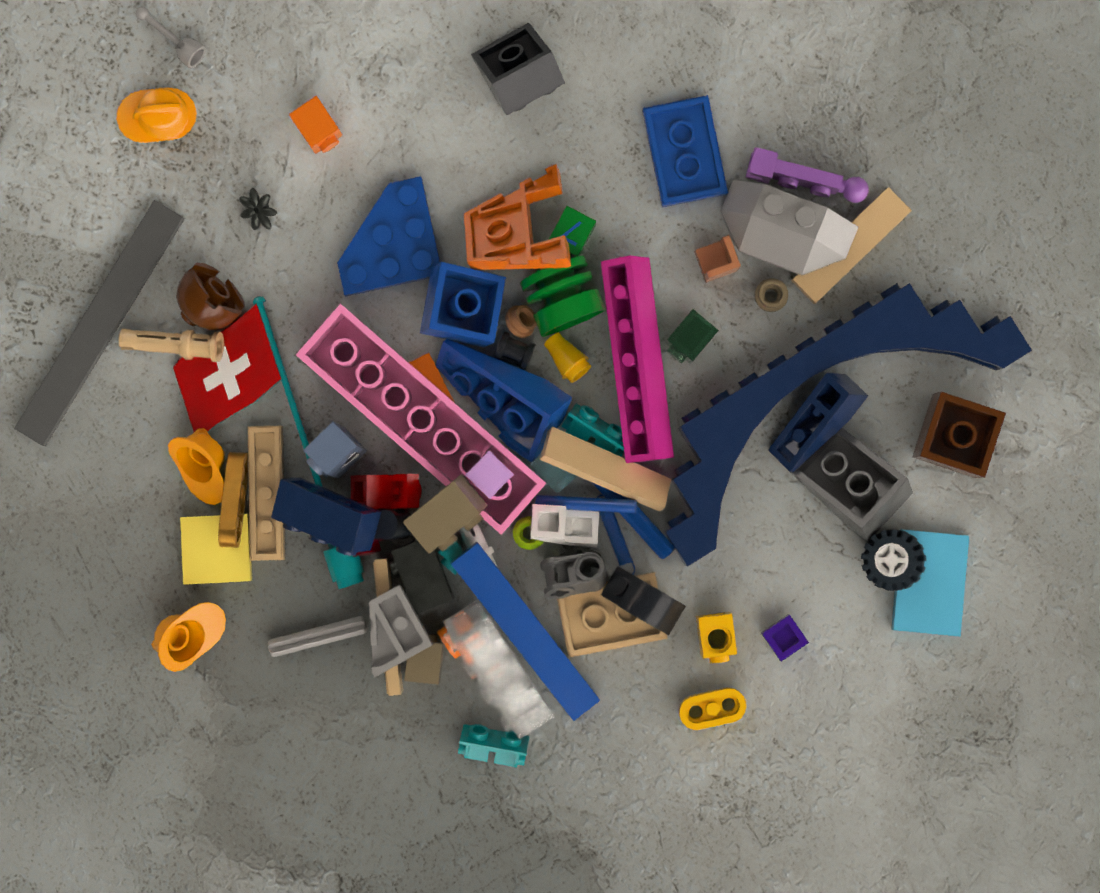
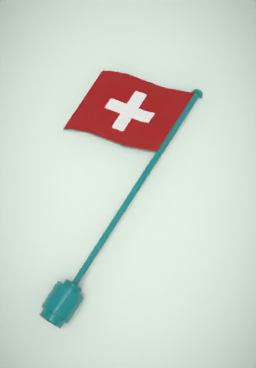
M257 296L253 300L254 306L230 327L221 331L224 337V351L220 362H212L211 358L194 357L192 360H186L182 357L173 366L193 432L204 428L208 433L219 423L254 404L277 383L282 381L303 449H305L309 442L263 304L266 300L262 296ZM310 467L314 483L323 487L320 476ZM328 543L329 550L324 551L323 554L332 582L337 583L338 589L364 582L362 573L365 570L360 556L353 557L341 554L336 551V546Z

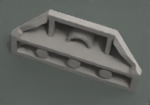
M733 180L721 208L722 216L739 252L801 276L835 262L845 260L858 230V226L827 207L761 183Z

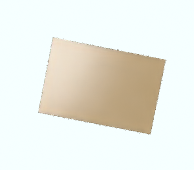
M655 572L635 575L658 589ZM605 586L595 592L575 594L557 599L568 658L668 639L667 634L601 596Z

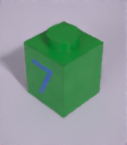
M566 205L549 239L565 235L569 244L570 258L578 257L581 255L596 227V220Z

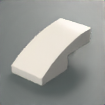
M532 504L530 539L563 545L597 548L599 512L566 510V506Z

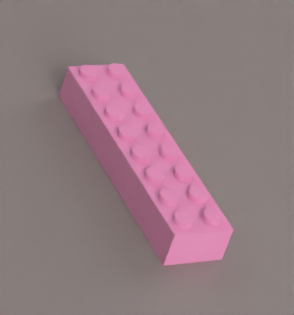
M342 304L333 311L296 354L299 359L445 486L463 474L488 505L480 515L501 535L547 484ZM488 451L494 454L514 474L491 499L465 475Z

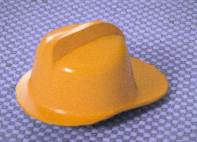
M155 88L130 93L122 100L118 107L116 120L119 130L126 138L134 142L149 143L182 138L193 128L196 122L197 111L193 100L187 93L176 88Z
M204 428L196 430L186 438L176 437L171 439L168 444L169 454L177 465L190 492L206 504L216 505L221 503L224 480L220 469L225 460V454L221 445Z
M204 602L189 608L181 615H171L163 619L157 626L154 640L151 643L153 649L158 652L160 663L167 670L181 671L211 649L220 640L225 630L226 618L224 611L217 604Z

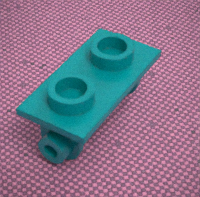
M576 403L561 425L562 428L566 429L565 432L586 442L592 436L596 438L593 445L621 457L624 453L621 427L614 423L608 424L599 418V414L591 407L586 405L580 406Z
M463 724L458 754H463L465 759L487 762L489 751L496 752L495 764L517 768V765L524 766L529 736L521 735L519 732L512 730L499 731L488 729L480 724Z

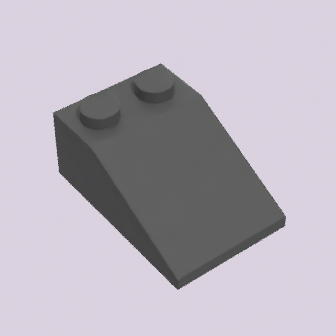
M843 428L834 434L794 472H790L842 522L867 542L913 494L907 477Z

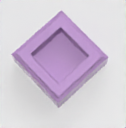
M488 451L465 475L491 499L514 474L494 454Z

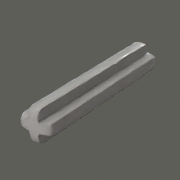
M358 616L273 638L268 641L269 653L271 657H277L362 635L367 632L366 622L363 616Z

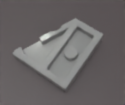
M401 585L369 601L372 674L374 678L433 645Z

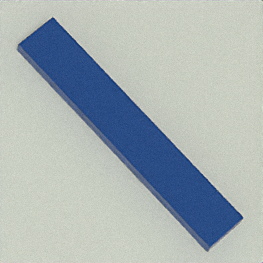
M475 542L450 562L573 721L600 701L595 692L478 542Z

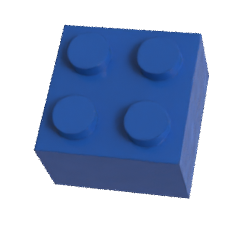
M445 262L438 263L431 268L420 334L483 348L493 344L496 337L506 277Z

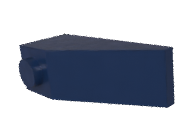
M826 373L768 451L789 472H794L849 422L869 395L846 374Z

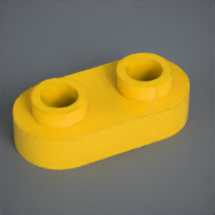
M731 687L690 695L681 702L679 717L682 723L692 730H701L736 722L743 717L746 711V700L738 690ZM727 698L734 700V706L730 710H725L722 707V702ZM692 706L701 707L700 716L696 718L689 715L690 708Z

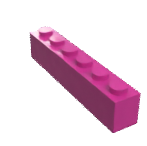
M629 255L601 261L625 462L635 463L674 458L650 259L648 257Z

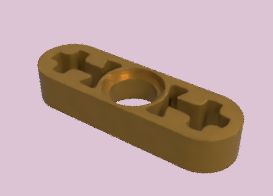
M229 452L227 457L218 530L220 547L238 548L240 545L248 483V453Z

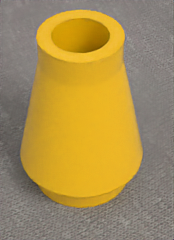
M559 332L552 335L544 343L563 379L567 378L570 383H574L590 370L589 357L563 338Z

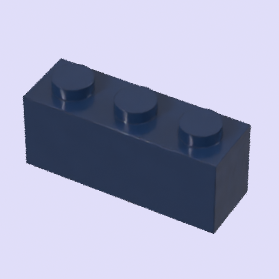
M300 477L280 480L271 518L282 522L283 528L287 530L307 533L310 535L309 539L314 542L332 544L337 547V552L348 556H355L357 552L371 550L381 511Z

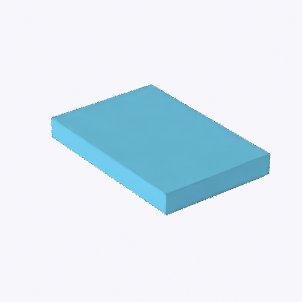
M900 529L915 536L919 544H922L924 548L923 553L926 555V561L924 562V567L926 568L924 573L920 575L921 578L918 582H915L907 589L895 591L891 630L961 637L969 536Z

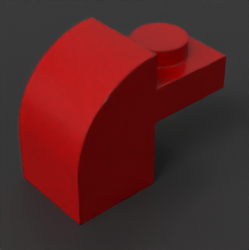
M419 474L350 476L352 500L374 509L419 508V500L422 495Z

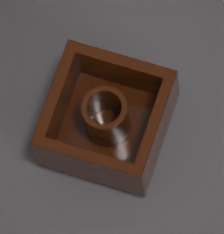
M942 391L932 394L912 458L973 478H985L1006 413Z

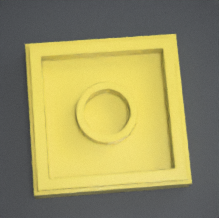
M244 514L241 541L238 548L219 546L218 530L220 515L180 517L183 585L252 581L249 514Z

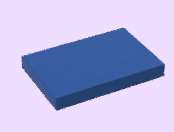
M708 95L643 108L642 113L662 208L727 195L728 190Z

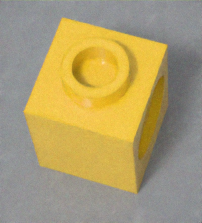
M723 612L696 616L701 657L703 659L709 658L710 663L730 661L729 655L737 654L732 613ZM715 629L723 630L726 636L724 644L720 647H711L708 643V635Z

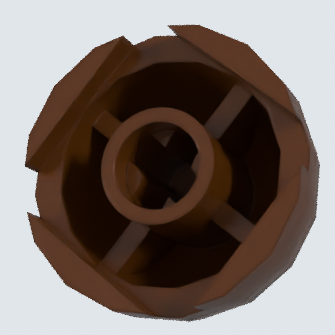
M196 263L184 274L178 283L176 298L181 310V316L185 322L191 326H198L207 330H218L232 323L243 312L241 310L245 307V303L234 284L228 279L224 285L216 277L219 271L205 263Z

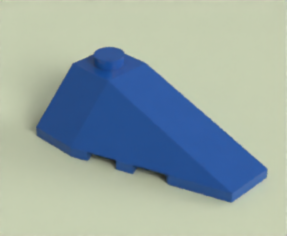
M446 339L442 343L436 361L437 369L462 396L468 395L480 408L477 413L484 421L489 418L501 432L498 437L505 445L533 463L542 452L547 431L551 427L558 429L563 422L572 397L548 380L452 340Z

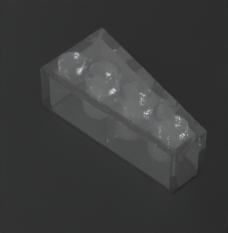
M478 599L443 621L448 631L443 635L453 652L458 650L464 658V661L461 663L471 679L477 677L483 687L479 690L489 706L495 703L501 713L497 717L507 733L513 730L517 737L521 739L554 717Z

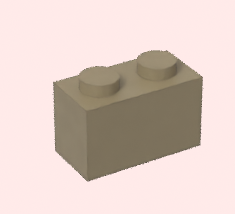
M461 474L404 520L403 523L428 554L437 547L443 552L458 539L455 535L458 530L464 526L469 531L484 519L480 513L488 505L464 475Z

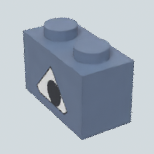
M333 421L303 450L310 457L306 461L307 464L318 475H323L326 478L332 476L338 479L367 452L344 426Z

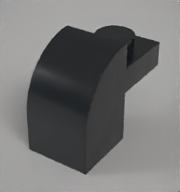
M617 566L601 593V596L610 600L618 607L667 635L671 633L686 607L684 604Z

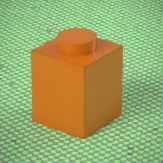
M317 96L289 114L315 154L319 151L323 153L330 151L338 145V139L343 136Z

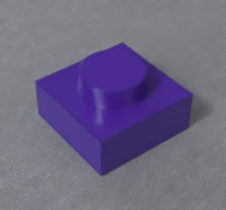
M787 614L761 632L781 662L809 643L790 614Z

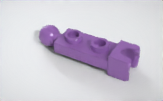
M757 147L751 153L745 177L766 184L771 179L778 180V185L790 189H797L799 185L810 188L811 194L820 197H830V194L835 195L839 192L843 193L846 200L852 203L862 202L869 193L868 184L861 177H851L843 180L841 175L777 159V152Z

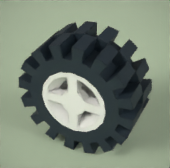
M894 529L883 530L879 534H874L870 542H866L863 547L865 551L861 554V559H863L864 563L861 566L863 571L867 573V579L875 583L876 587L888 591L907 589L915 582H918L921 578L920 575L924 573L926 568L924 567L926 555H924V548L922 544H919L917 538L908 534V532Z

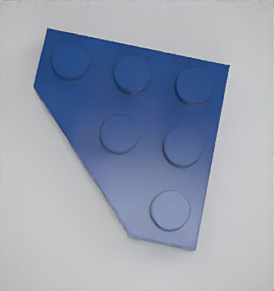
M421 176L388 183L342 254L337 264L345 297L429 279L431 268L440 263Z

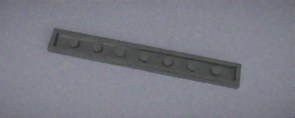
M153 201L14 428L15 430L42 446L47 445L185 218L159 202Z

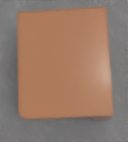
M729 235L722 237L718 242L694 251L706 283L737 272L741 267Z

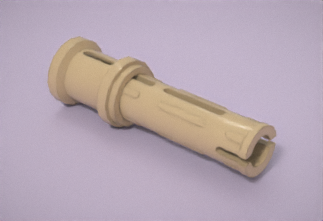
M122 328L119 333V347H121V350L180 354L186 360L202 357L211 358L212 362H220L224 351V337L221 332H214L212 335L196 334L194 330H186L179 334Z

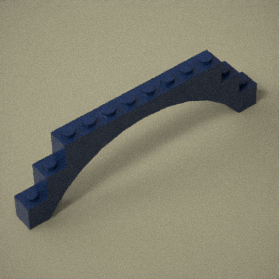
M896 283L880 293L883 300L874 306L867 301L851 311L855 318L845 324L841 319L835 321L823 329L826 333V336L815 342L811 336L795 347L798 353L791 358L786 359L784 354L767 364L770 370L760 377L755 372L738 382L741 389L732 395L725 390L709 400L713 406L701 413L699 408H696L682 417L684 425L678 429L699 462L694 465L692 460H689L674 471L677 476L671 479L692 514L687 517L685 512H682L667 523L670 528L664 531L685 566L688 567L717 548L722 499L733 466L752 432L781 399L808 378L841 362L875 353L921 351L952 355L997 371L1032 351L1011 316L1002 320L998 316L993 317L980 326L983 331L980 332L961 300L952 304L948 300L943 301L930 309L933 314L931 317L910 283L902 288Z

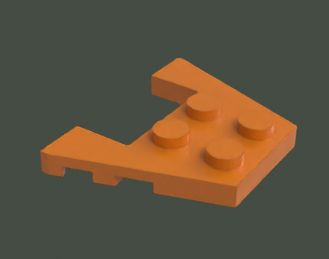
M557 164L546 168L547 174L534 181L529 177L520 182V189L503 197L502 193L464 213L466 255L471 269L499 270L571 267L569 244L565 235L533 244L530 203L563 194L561 174Z

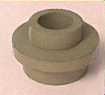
M765 279L755 290V301L762 310L776 312L787 303L788 289L778 279ZM767 290H774L776 292L777 299L771 302L766 299L765 292Z

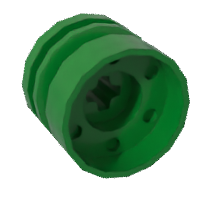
M585 256L570 258L571 267L539 268L520 282L523 292L538 289V291L526 298L528 304L541 302L545 304L544 308L533 315L541 337L569 329L606 311L598 289L585 291L581 289L582 285L593 278L591 271L575 274L587 266L588 263Z

